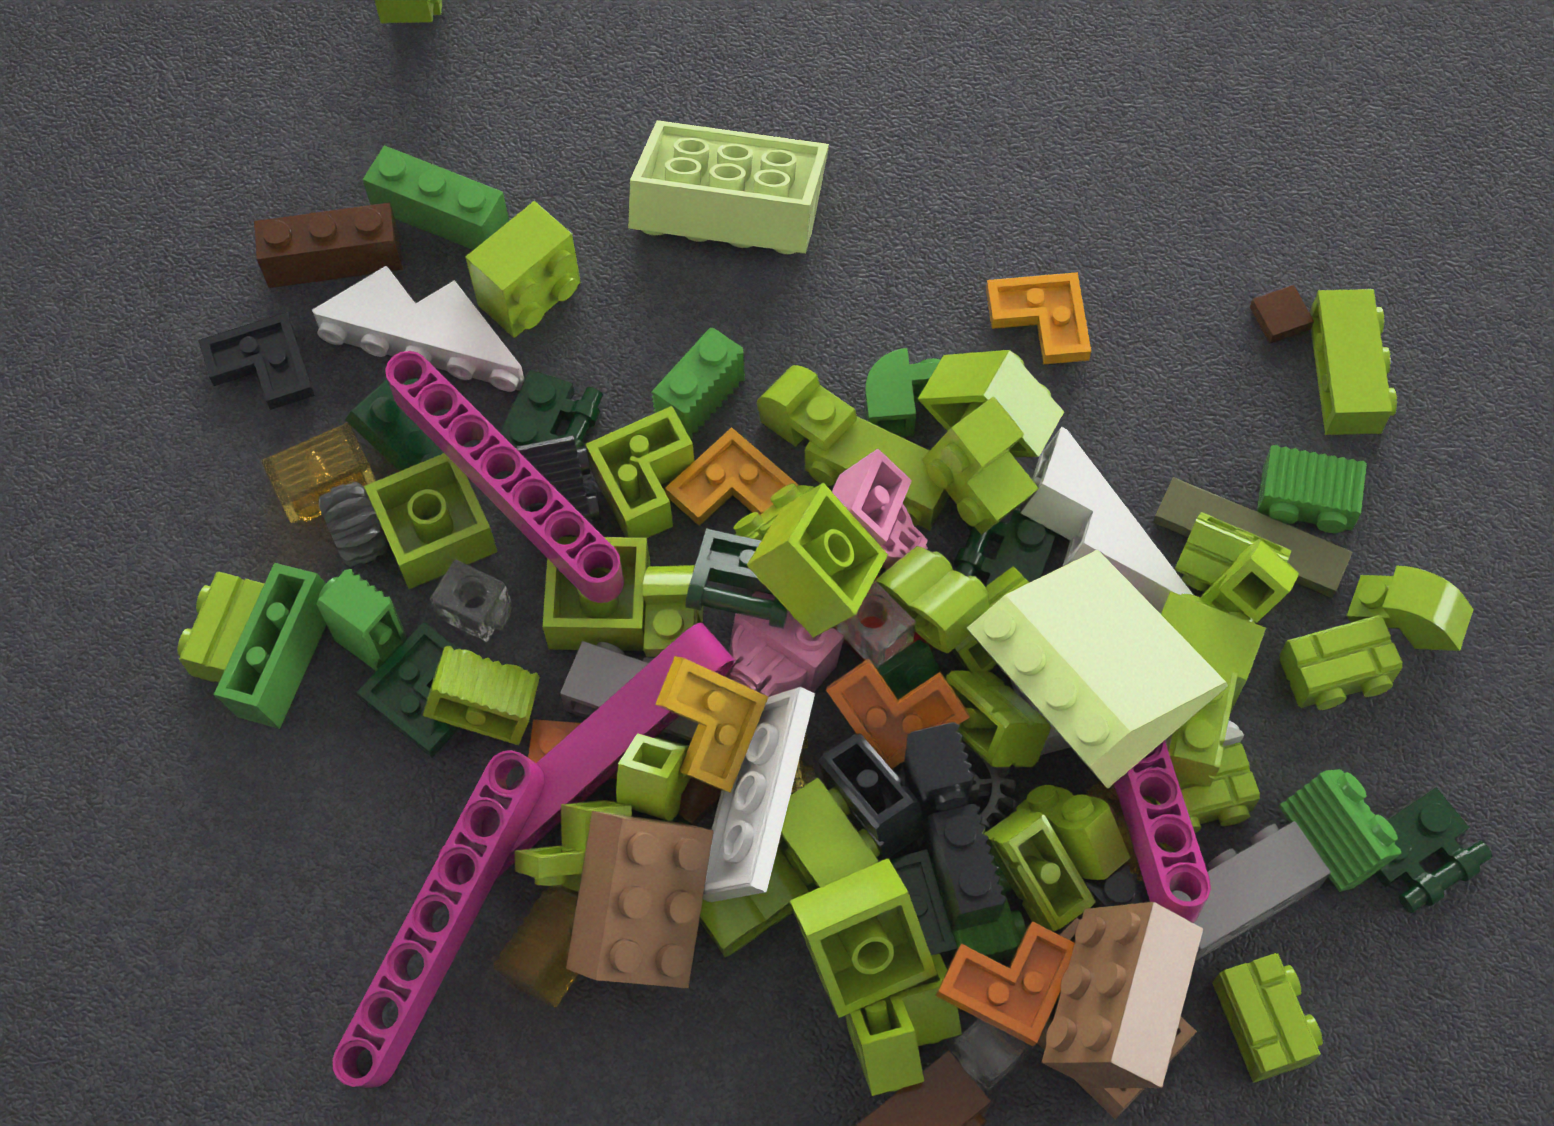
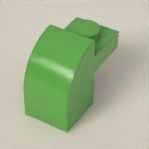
M907 348L892 351L880 358L871 368L866 380L865 420L900 437L914 436L915 402H920L918 397L939 364L940 359L932 358L916 364H909Z

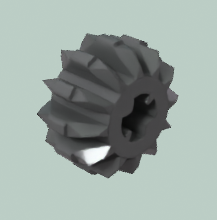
M358 482L348 485L342 484L330 489L331 492L320 496L319 508L343 563L349 567L360 563L364 565L376 560L377 556L387 552V539L364 486Z

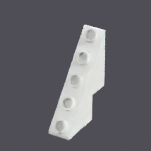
M385 266L312 309L319 327L317 333L321 339L334 345H342L343 343L361 347L369 354L383 357L386 354L394 356L404 351L418 352L435 368L446 370L459 379L470 380L475 378L483 380L507 392L515 391V389L520 391L525 381L521 365L455 280L415 303L390 269Z
M1061 427L1038 459L1032 480L1039 489L1024 502L1020 513L1070 540L1063 566L1099 550L1160 614L1170 591L1179 595L1192 594L1067 429Z

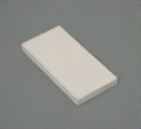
M798 687L768 697L731 793L721 791L712 826L714 831L703 893L704 900L715 902L767 892L815 693Z

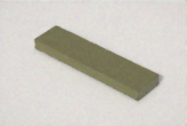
M1172 478L1153 523L1189 537L1197 517L1203 512L1292 550L1287 563L1299 572L1295 583L1333 598L1353 553L1352 551L1180 479Z

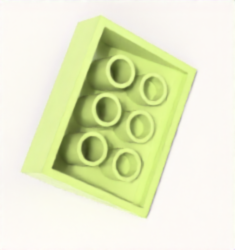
M657 121L630 179L628 228L642 230L649 235L671 234L685 236L689 240L696 242L713 240L728 242L739 248L756 246L774 249L782 254H794L796 252L806 254L813 230L829 144Z
M1099 550L1004 595L967 627L989 656L1107 789L1228 686L1226 681Z

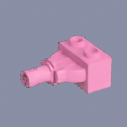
M876 449L841 473L832 493L886 551L888 556L881 568L888 570L916 546L928 549L926 546L928 540L913 526L912 519L903 504L912 480L879 449Z
M758 591L752 595L753 597L774 601L775 598L774 595ZM789 611L784 629L769 626V620L735 613L729 653L735 659V664L724 677L768 697L798 687L814 693L837 667L844 635L834 628H830L813 638L793 618Z

